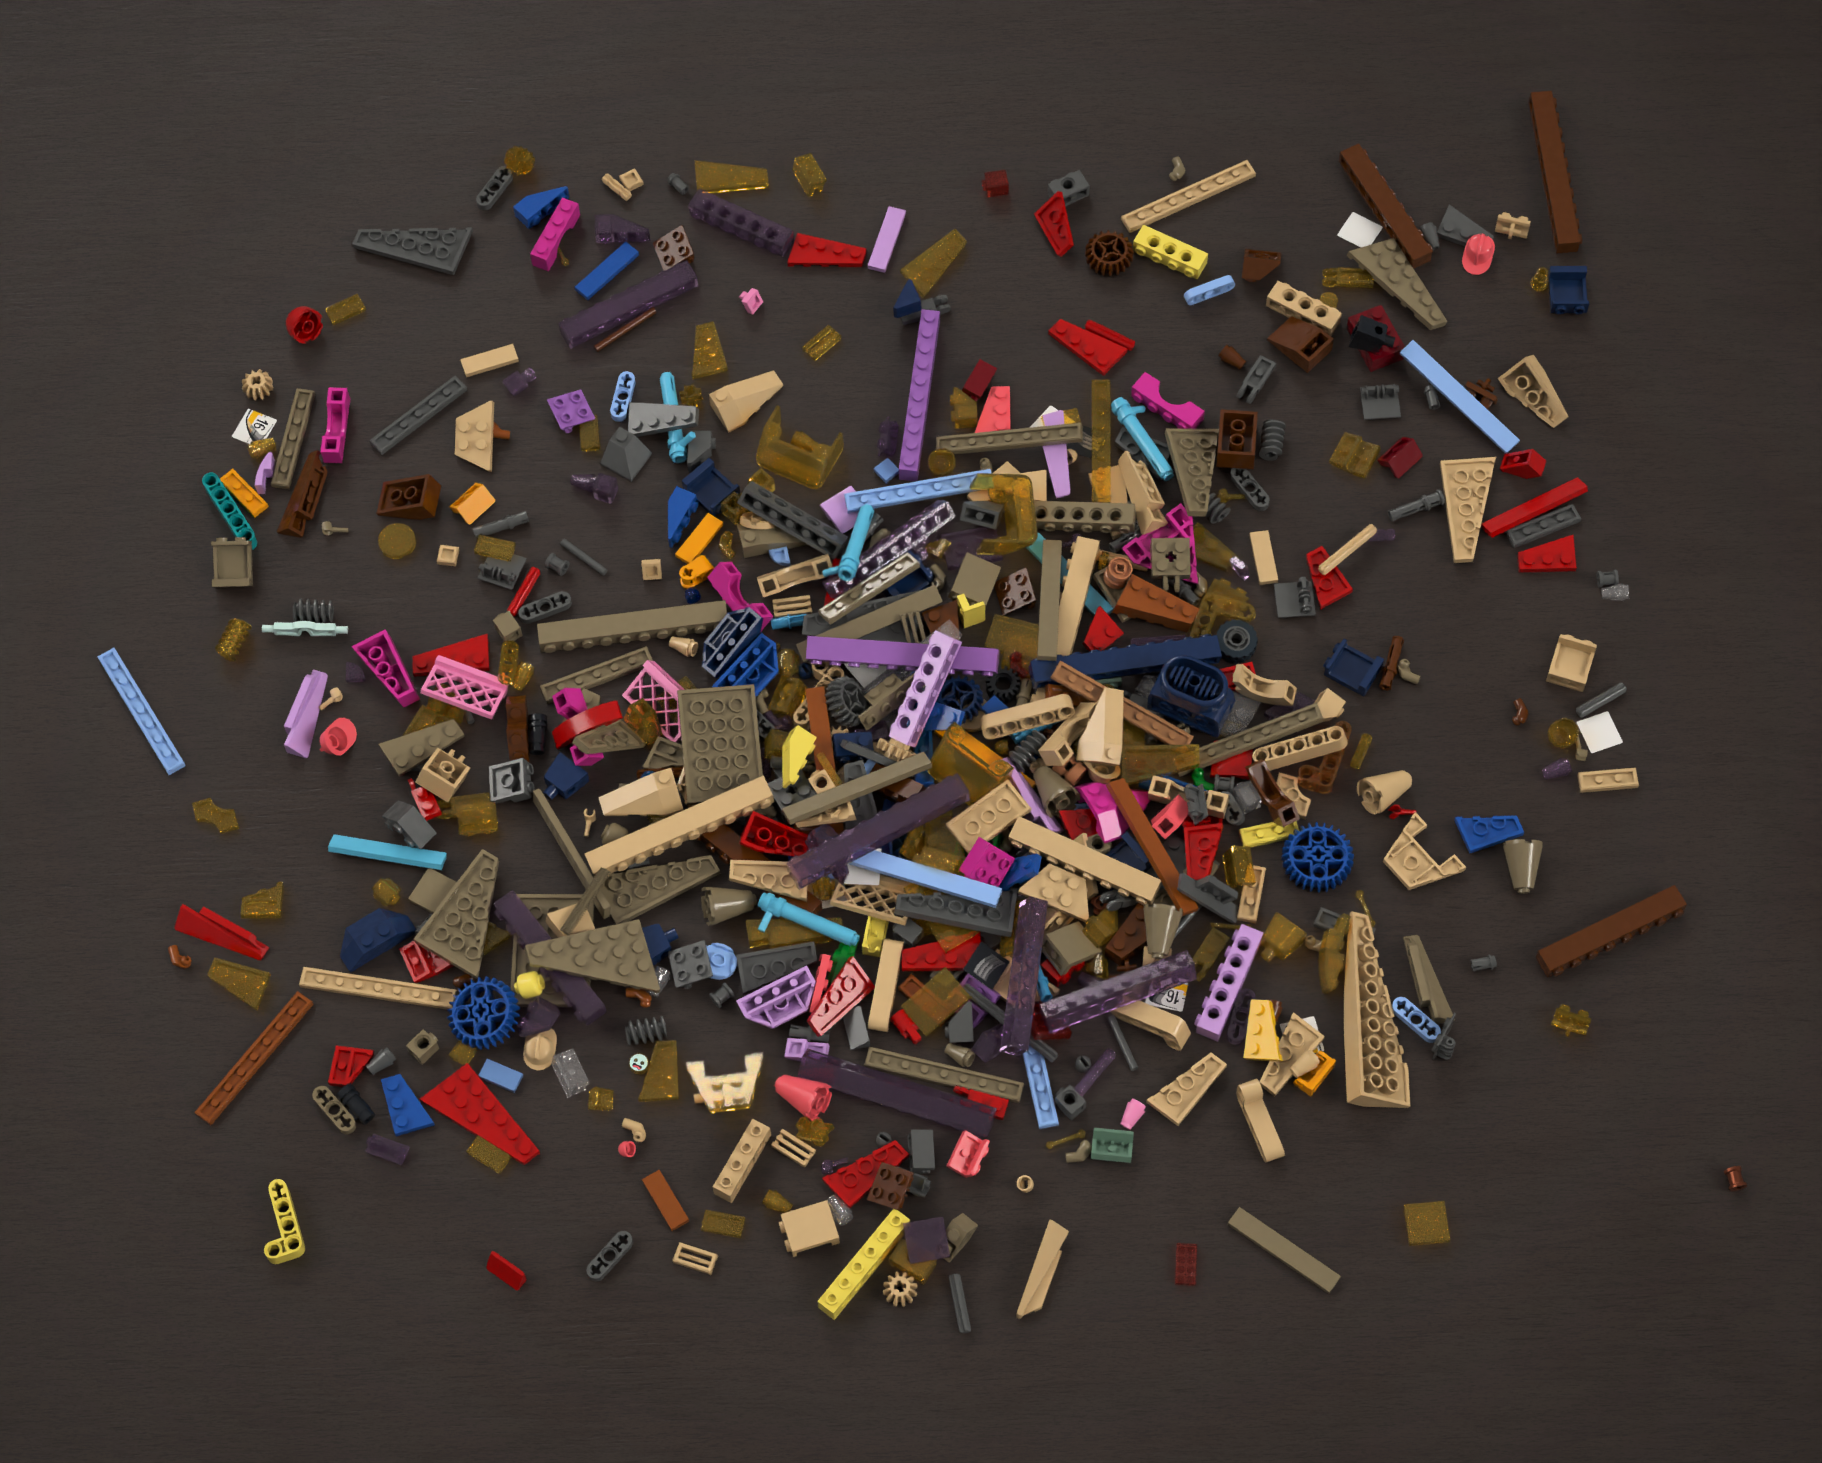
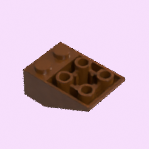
M1291 316L1267 338V341L1308 373L1332 351L1334 339L1321 328Z

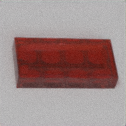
M1176 1244L1175 1285H1196L1197 1244Z

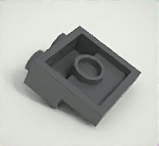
M524 758L489 766L490 802L493 804L509 800L519 802L532 798L531 793L535 790L534 784L531 781V775L534 774L532 764Z

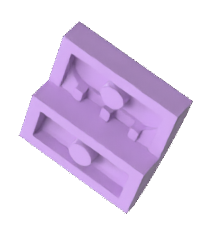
M852 486L847 487L820 504L829 521L831 520L836 529L842 534L854 527L859 511L847 512L844 494L856 492Z

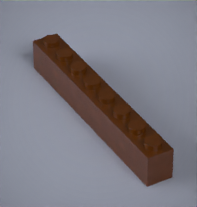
M1359 143L1341 151L1339 156L1340 165L1389 237L1395 239L1413 269L1430 262L1433 253L1432 246L1424 240L1423 233L1420 229L1416 228L1413 218L1407 215L1404 205L1397 200L1393 189L1388 187L1385 177L1379 174L1376 164L1371 162L1367 151L1362 149Z
M725 824L719 826L713 832L700 834L695 839L705 843L706 848L710 852H716L720 855V859L727 865L730 863V860L770 861L760 852L739 844L741 837ZM808 890L807 902L770 892L776 898H784L788 903L816 915L823 909L822 901Z
M1673 885L1539 950L1536 959L1547 978L1552 975L1556 977L1562 974L1566 968H1575L1587 958L1591 960L1597 957L1599 952L1604 950L1606 952L1610 951L1620 942L1626 943L1637 934L1643 935L1655 925L1659 927L1672 917L1674 919L1684 914L1687 903L1677 887Z

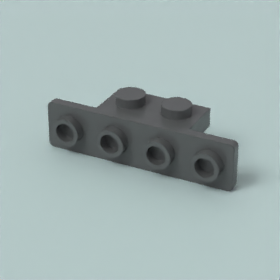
M1185 873L1179 874L1178 891L1230 923H1236L1238 906L1231 902L1238 898L1236 890L1211 875L1196 881Z

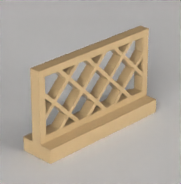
M844 865L842 875L830 901L831 906L906 925L908 917L904 916L901 918L893 914L895 907L890 909L887 904L891 902L896 904L898 894L918 893L919 885L881 874L879 885L845 884ZM843 884H844V885H848V886H852V887H851V888H848V889H845L844 886H843ZM862 889L870 891V893L864 894ZM857 891L860 896L852 898L849 895ZM880 895L889 896V898L882 899ZM841 896H845L847 898V900L844 902L836 899ZM876 897L878 902L871 904L868 899ZM864 901L866 906H857L856 903ZM883 906L885 911L879 912L875 908Z

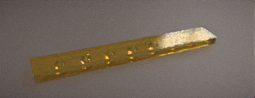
M1092 380V502L1111 503L1110 380Z

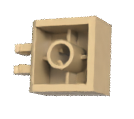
M437 748L423 766L415 783L449 802L465 780L470 767L463 763L465 759L463 755L458 760L453 757L455 750L451 749L449 753H446Z

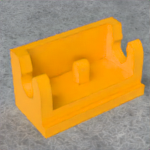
M1322 1051L1316 1053L1320 1060V1063L1317 1065L1318 1067L1299 1076L1293 1082L1296 1087L1310 1097L1335 1067L1336 1060Z

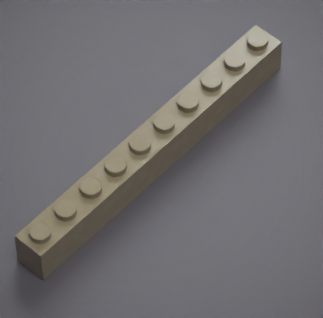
M723 600L537 624L539 646L541 652L552 653L556 650L569 651L574 648H591L596 645L608 646L619 642L625 644L635 640L647 641L651 638L665 639L668 636L703 634L707 631H713L727 614L726 602Z

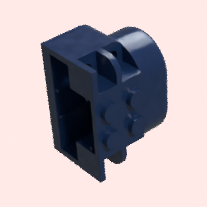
M1181 655L1171 658L1162 667L1148 695L1147 708L1218 738L1236 699L1234 698L1233 691L1228 688L1225 674L1220 669L1191 656Z

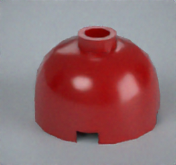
M307 306L296 307L288 314L286 319L288 334L302 344H306L310 339L311 341L315 340L323 328L321 323L322 315L315 309Z

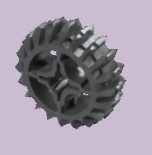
M848 676L838 677L831 681L825 689L827 694L824 695L827 699L825 703L829 707L828 710L831 712V717H835V722H839L841 726L846 728L860 725L861 722L858 716L869 708L864 698L866 694L862 691L863 687L859 686L858 681L855 682L853 678Z

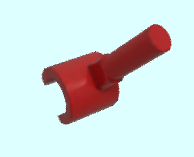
M1397 804L1388 809V811L1393 812L1389 815L1390 819H1395L1399 815L1404 814L1413 815L1416 810L1402 809Z

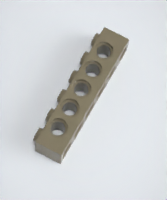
M1023 500L1021 523L1023 529L1029 531L1044 529L1046 531L1064 530L1066 532L1082 530L1083 532L1101 531L1103 533H1110L1111 531H1117L1124 534L1135 532V504ZM1040 515H1045L1042 519L1038 518ZM1060 515L1064 516L1062 519H1056ZM1077 516H1082L1079 520L1075 519ZM1095 517H1101L1099 520H1093ZM1115 517H1119V518H1120V519L1117 520V521H1113V520H1112V519L1115 518Z

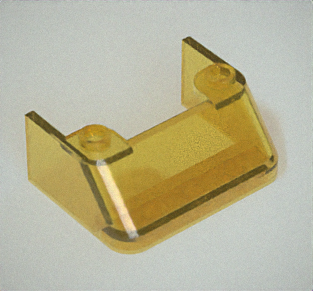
M776 406L763 428L756 453L757 464L762 468L811 489L820 488L844 449L843 433L839 432L832 446L818 444L812 452H808L779 439L782 434L780 427L781 411L780 406Z
M977 473L970 484V489L988 490V496L992 502L1004 504L1007 536H1000L997 539H983L976 550V554L1007 555L1033 545L1038 534L1031 479L1023 474Z

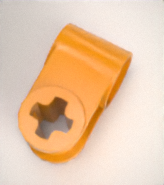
M701 555L680 569V584L686 589L694 588L696 585L707 580V577L715 568L705 555Z

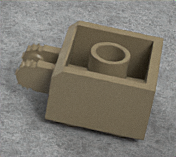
M1190 538L1151 539V579H1162L1163 590L1166 592L1168 591V579H1174V590L1179 592V579L1190 578ZM1168 556L1174 558L1173 562H1169Z

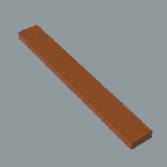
M825 687L808 688L805 691L811 734L817 737L813 743L816 745L813 750L816 770L821 771L825 769L837 787L838 781L828 707L825 703L827 701L826 697L824 696L826 694ZM821 780L818 782L819 788H823L827 785V781ZM843 822L823 824L825 838L845 836Z
M1122 778L1109 782L1106 785L1107 789L1177 910L1183 909L1182 916L1196 912L1199 909L1196 902L1177 890L1179 872L1125 779Z
M297 991L199 1106L195 1114L211 1126L314 1005L313 1002Z

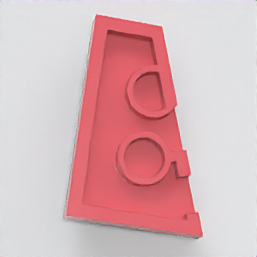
M1010 386L991 387L975 433L1010 430Z
M820 954L819 956L821 963L816 971V985L808 1009L810 1013L813 1012L821 1000L822 991L827 989L828 980L825 978L827 971L830 972L833 960H830L831 955Z

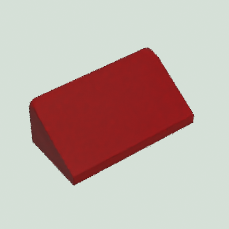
M495 1251L490 1253L486 1265L487 1270L518 1291L527 1280L525 1273Z

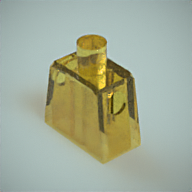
M1276 912L1262 936L1261 945L1265 949L1260 955L1268 962L1275 955L1284 960L1305 942L1307 933Z

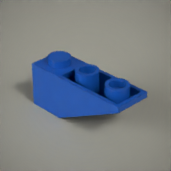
M564 186L526 196L513 206L515 217L528 229L538 225L544 217L553 213L562 198H569L568 187Z
M676 486L668 500V541L671 548L675 542H679L682 534L681 531L684 527L688 526L692 512L695 513L699 505L696 494Z

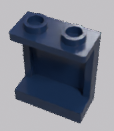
M1550 266L1548 272L1550 313H1587L1589 307L1586 290L1587 266Z
M710 458L682 480L683 489L696 494L699 505L714 517L717 514H721L726 509V506L731 502H735L741 494L740 486L738 484L733 485L715 468L714 462Z
M911 550L908 551L920 563V567L882 591L886 597L923 590L932 585L933 573L929 567L925 568L917 553L914 554Z
M1343 639L1341 643L1335 645L1332 658L1328 657L1323 665L1325 668L1324 676L1364 697L1383 668L1384 659L1379 656L1373 659L1347 645V640Z
M1128 832L1121 836L1123 841L1106 854L1144 873L1152 868L1143 849Z

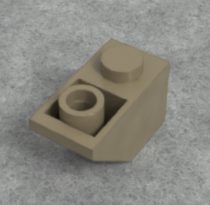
M964 1213L960 1214L950 1222L934 1251L950 1263L970 1240L978 1225Z

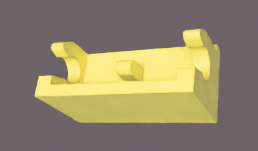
M868 916L862 944L863 955L881 957L889 921Z

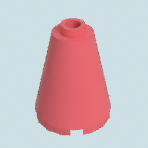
M790 1075L778 1077L775 1082L776 1092L808 1120L813 1122L820 1118L818 1117L819 1113H825L832 1097V1092L829 1091L831 1086L827 1083Z

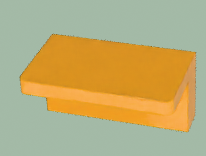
M475 483L450 506V509L453 513L460 514L465 522L470 525L495 502V499L483 484Z

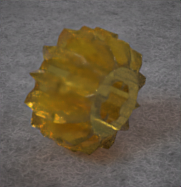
M520 145L519 147L513 146L507 150L504 163L507 169H511V173L515 172L519 176L520 174L526 175L532 171L535 158L532 152H528V148L524 149Z

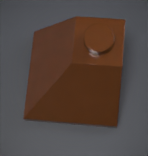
M1245 249L1242 278H1245L1248 282L1261 280L1280 265L1281 252Z

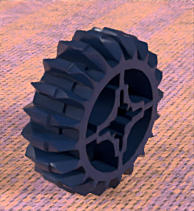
M959 674L954 679L951 675L950 680H945L936 702L965 711L962 721L965 724L966 719L972 721L973 716L977 717L978 711L982 710L981 704L984 702L982 698L983 692L980 690L979 684L975 685L973 679L968 681L967 676L961 679ZM949 691H952L946 698H943ZM955 695L957 696V699H959L960 705L959 702L956 701ZM972 701V703L967 708L963 709L965 705L969 704V702Z

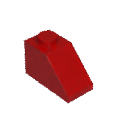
M1534 449L1504 454L1500 470L1525 479L1541 477L1546 460Z

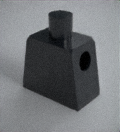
M1361 315L1352 331L1349 347L1378 353L1382 345L1392 348L1395 337L1386 335L1388 328L1386 324Z

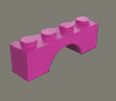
M565 198L560 200L530 253L533 266L549 272L557 258V250L564 233L569 228L573 229L580 217L578 203Z
M1144 372L1132 386L1131 396L1136 402L1144 404L1151 412L1159 414L1166 422L1173 423L1178 429H1196L1204 420V410L1190 401L1181 405L1166 402L1159 394L1160 381Z
M328 388L327 429L325 436H322L320 451L324 463L343 462L350 396L347 388Z
M719 562L707 577L712 583V587L718 591L722 600H725L732 611L750 607L763 618L762 631L773 618V615L764 603H747L740 592L741 573L732 562Z
M564 688L552 696L557 713L567 720L588 710L581 688ZM576 745L570 748L575 766H592L604 758L603 753L585 754Z

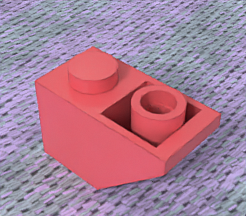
M1178 794L1151 819L1152 827L1164 839L1170 836L1187 817L1189 812L1187 802Z

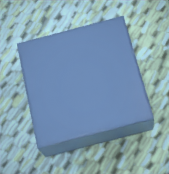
M886 458L874 468V472L887 483L899 474V469L889 458Z

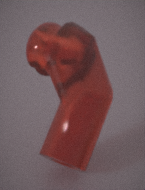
M1015 651L1009 657L1010 668H1013V672H1017L1018 676L1024 679L1029 671L1022 667V654Z

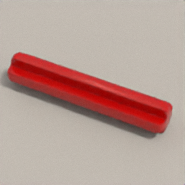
M1088 320L1085 324L1086 330L1121 345L1129 351H1132L1135 346L1134 340L1092 320Z
M531 567L509 605L507 611H510L512 616H517L519 609L540 575L538 568Z

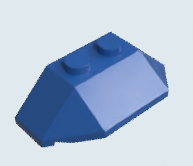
M761 633L713 684L712 688L754 684L756 698L779 673L776 643Z

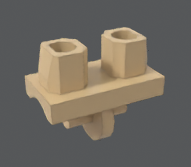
M1503 212L1501 215H1498L1495 232L1508 234V239H1512V236L1527 239L1531 221H1528V217L1514 218L1511 217L1510 213Z

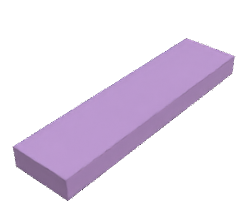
M888 207L868 263V269L886 272L906 215V210Z

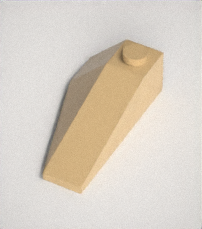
M770 371L724 386L709 394L710 406L729 433L744 425L749 420L748 418L754 412H757L766 400H769L783 387V383L775 371Z

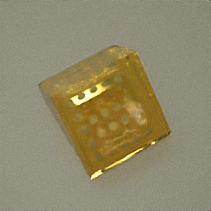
M594 1087L589 1091L588 1109L612 1110L613 1090Z

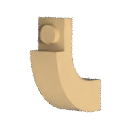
M1236 664L1232 682L1236 685L1235 690L1259 702L1293 706L1297 688L1288 680L1262 678L1251 672L1245 665Z

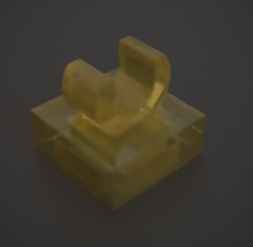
M1094 955V962L1086 963V971H1090V975H1096L1101 981L1108 980V961L1103 955Z

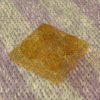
M1445 1201L1404 1204L1409 1246L1450 1242Z

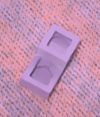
M268 452L257 471L255 488L258 494H265L266 478L273 477L275 459L272 452Z
M788 1038L784 1057L801 1062L827 1065L830 1046L828 1043Z

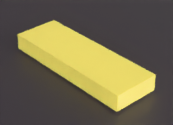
M1297 821L1285 827L1270 822L1239 829V835L1243 849L1288 840L1289 834L1294 835V830L1297 829L1299 831Z

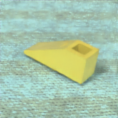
M799 725L790 731L782 745L783 788L796 783L799 778L797 774L799 769L802 770L807 763L806 756L810 755L816 746L813 743L817 737Z

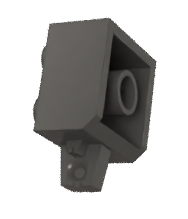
M775 768L773 771L776 780L768 783V786L774 798L773 805L787 825L789 822L784 816L782 808L817 794L800 769L797 773L799 778L796 783L783 788L782 769Z

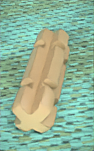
M605 174L602 177L603 183L621 196L622 199L628 201L631 198V192L625 189L617 180L613 179L611 175Z

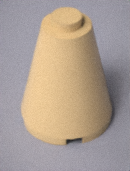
M1400 770L1361 779L1357 783L1358 796L1362 795L1364 800L1361 802L1362 805L1371 814L1382 813L1411 787L1412 777L1408 772Z

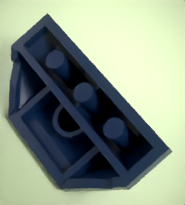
M750 607L727 613L704 642L702 667L715 678L723 675L760 635L763 618Z
M378 908L346 928L340 958L351 973L416 934V928L407 915Z

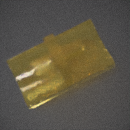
M1564 1004L1556 1008L1551 1025L1566 1030L1565 1036L1569 1037L1570 1032L1586 1035L1591 1022L1587 1011L1580 1010L1575 1014L1570 1012L1571 1008Z
M801 1117L796 1124L799 1130L796 1137L800 1140L812 1141L815 1146L821 1147L829 1140L828 1134L835 1127L833 1124L824 1123L822 1119L816 1118L813 1121H809L807 1117Z

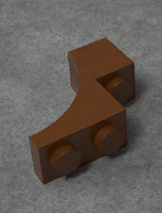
M526 695L509 696L506 700L508 721L506 732L509 759L512 761L524 758L530 763Z
M1260 759L1245 767L1257 801L1268 806L1275 824L1285 827L1300 819L1294 801L1290 800L1281 791L1273 779L1265 760Z

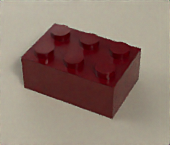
M1382 305L1348 317L1346 329L1350 336L1360 316L1363 315L1388 326L1386 335L1395 337L1392 348L1382 345L1378 353L1358 349L1370 372L1404 359L1400 352L1405 346Z

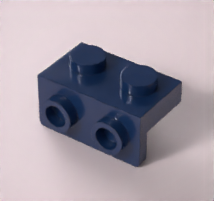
M871 732L838 733L832 736L835 753L834 759L839 761V763H848L850 760H863V762L868 760V758L840 746L843 739L874 751Z

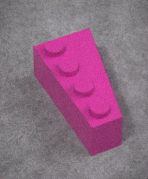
M386 629L351 646L403 708L420 700L396 646Z

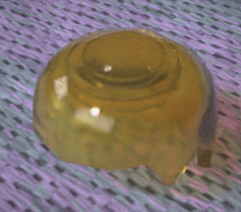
M939 448L930 453L928 467L932 473L938 476H947L954 470L956 459L951 451L946 448Z
M1561 718L1550 725L1547 732L1548 739L1555 747L1567 748L1577 741L1579 735L1578 726L1571 719Z

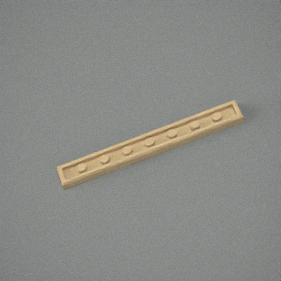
M1245 160L1121 216V220L1128 232L1131 233L1142 228L1143 225L1147 226L1256 177V172L1248 160Z
M303 967L299 983L301 988L440 1009L453 1008L449 1002H455L456 999L453 997V994H458V991L455 989Z

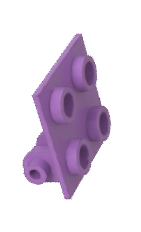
M582 390L547 399L560 429L566 433L572 432V427L595 420Z

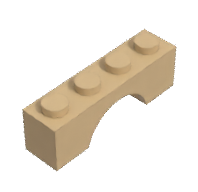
M825 554L758 576L757 581L762 596L766 597L803 582L824 578L823 570L833 566L829 554Z
M1081 702L1074 710V715L1065 720L1038 750L1047 766H1063L1074 754L1070 746L1084 733L1097 702Z
M1153 775L1148 791L1149 800L1168 805L1179 794L1186 802L1189 801L1186 799L1185 787L1176 784L1170 779ZM1213 790L1204 791L1208 815L1224 819L1229 802V794Z

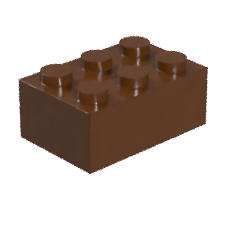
M1220 410L1216 467L1254 469L1258 412Z

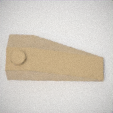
M1534 355L1523 358L1498 378L1509 395L1517 398L1525 407H1529L1538 417L1553 428L1569 417L1546 372Z
M1107 687L1103 689L1095 710L1087 722V727L1078 741L1077 761L1111 767L1120 765L1123 739L1124 690Z
M671 768L652 773L598 797L604 816H668L683 811Z

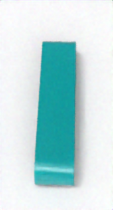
M209 472L205 474L202 478V483L206 493L235 538H251L247 541H252V550L255 549L257 539L254 531L215 473Z

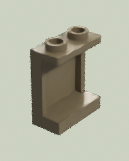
M236 537L235 541H228V538H216V542H211L214 563L212 587L253 586L252 541H246V537Z
M967 552L961 561L960 569L948 594V598L955 601L958 595L965 594L969 606L984 602L986 607L1001 567Z
M1079 921L1046 934L1038 945L1061 976L1067 974L1074 965L1089 960L1090 963L1094 962L1102 952Z

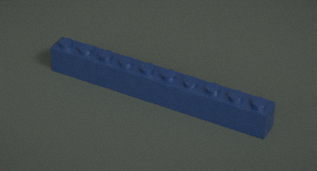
M1205 634L1199 638L1185 637L1177 641L1168 639L1163 643L1148 642L1141 646L1132 644L1126 648L1111 647L1105 651L1096 649L1083 654L1075 652L1069 656L1057 655L1056 661L1037 660L1035 658L1033 661H1030L1029 673L1032 687L1037 689L1044 688L1047 684L1061 685L1050 678L1059 661L1066 663L1094 680L1159 672L1168 660L1176 656H1191L1208 664L1219 663L1222 655L1217 635Z

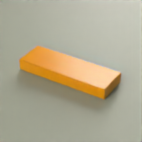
M231 469L220 478L227 491L254 518L269 507L266 501L234 469Z
M707 513L675 553V557L686 564L694 561L722 528L723 522Z

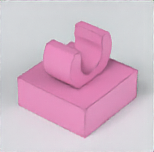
M754 288L748 293L743 291L739 296L747 313L752 315L763 303L758 290Z

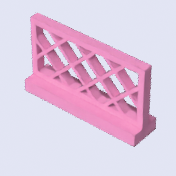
M438 655L435 665L420 693L492 720L502 699L507 694L509 681ZM435 673L444 676V678L437 679ZM455 680L463 684L455 686L453 681ZM448 682L450 687L443 689L440 684ZM436 685V687L438 688V690L436 691L427 689L429 686ZM470 687H474L476 689H479L480 691L473 692ZM466 689L468 694L460 695L458 690ZM454 692L456 697H448L445 693ZM488 694H493L498 697L491 699ZM484 695L486 700L478 702L476 697ZM471 698L474 703L467 704L464 700ZM490 705L491 712L482 709V706Z
M647 660L643 664V670L622 696L667 739L678 743L681 739L677 690L685 689L655 661ZM648 673L651 676V685L643 686V678ZM656 687L664 688V697L656 698ZM643 688H652V698L644 699ZM634 689H639L640 699L634 700L629 696ZM669 699L677 701V709L669 710ZM657 700H665L664 711H657ZM652 701L653 712H646L644 710V702ZM678 712V723H670L669 713ZM665 713L666 724H659L657 722V714ZM670 726H678L679 733L675 738L670 734Z

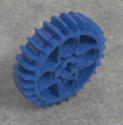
M1316 822L1315 827H1312L1308 823L1306 829L1301 825L1300 831L1295 829L1294 835L1289 834L1288 840L1284 843L1285 847L1282 849L1283 855L1281 860L1284 861L1282 866L1286 868V875L1291 874L1290 881L1296 879V886L1302 883L1303 890L1306 886H1309L1310 892H1312L1313 888H1317L1318 893L1321 888H1324L1327 892L1328 886H1331L1334 890L1336 883L1341 886L1342 880L1346 881L1347 874L1351 873V868L1353 867L1354 862L1352 860L1354 859V854L1352 853L1353 847L1349 846L1350 840H1345V834L1339 835L1340 829L1333 831V825L1326 828V823H1323L1322 827H1319L1318 822ZM1319 837L1321 841L1317 842L1314 841L1312 838ZM1308 838V846H1296L1301 840ZM1327 839L1333 841L1336 846H1327ZM1300 855L1302 859H1295L1294 856ZM1339 855L1341 859H1335L1333 856ZM1299 869H1309V876L1303 874ZM1328 869H1339L1334 875L1328 876ZM1320 873L1323 877L1318 878L1314 874Z
M486 976L484 981L478 977L477 983L471 979V985L469 986L464 983L465 989L458 988L459 995L453 994V997L456 999L455 1002H449L453 1008L447 1009L452 1014L447 1017L451 1021L448 1024L453 1029L451 1032L464 1045H469L473 1049L477 1047L482 1050L483 1046L489 1049L490 1044L497 1047L496 1042L498 1040L504 1043L502 1038L504 1036L510 1038L508 1032H515L512 1025H518V1022L514 1019L520 1017L515 1012L520 1010V1007L517 1005L519 1001L515 997V993L503 981H498L494 977L491 980ZM485 991L484 996L479 998L480 993ZM493 991L500 993L503 998L494 999ZM471 997L472 1004L465 1005L467 1000ZM506 1006L505 1011L499 1013L500 1009ZM468 1013L467 1018L462 1020V1016ZM503 1021L499 1028L496 1029V1022ZM474 1027V1036L467 1033L464 1028ZM488 1028L487 1034L482 1035V1032Z

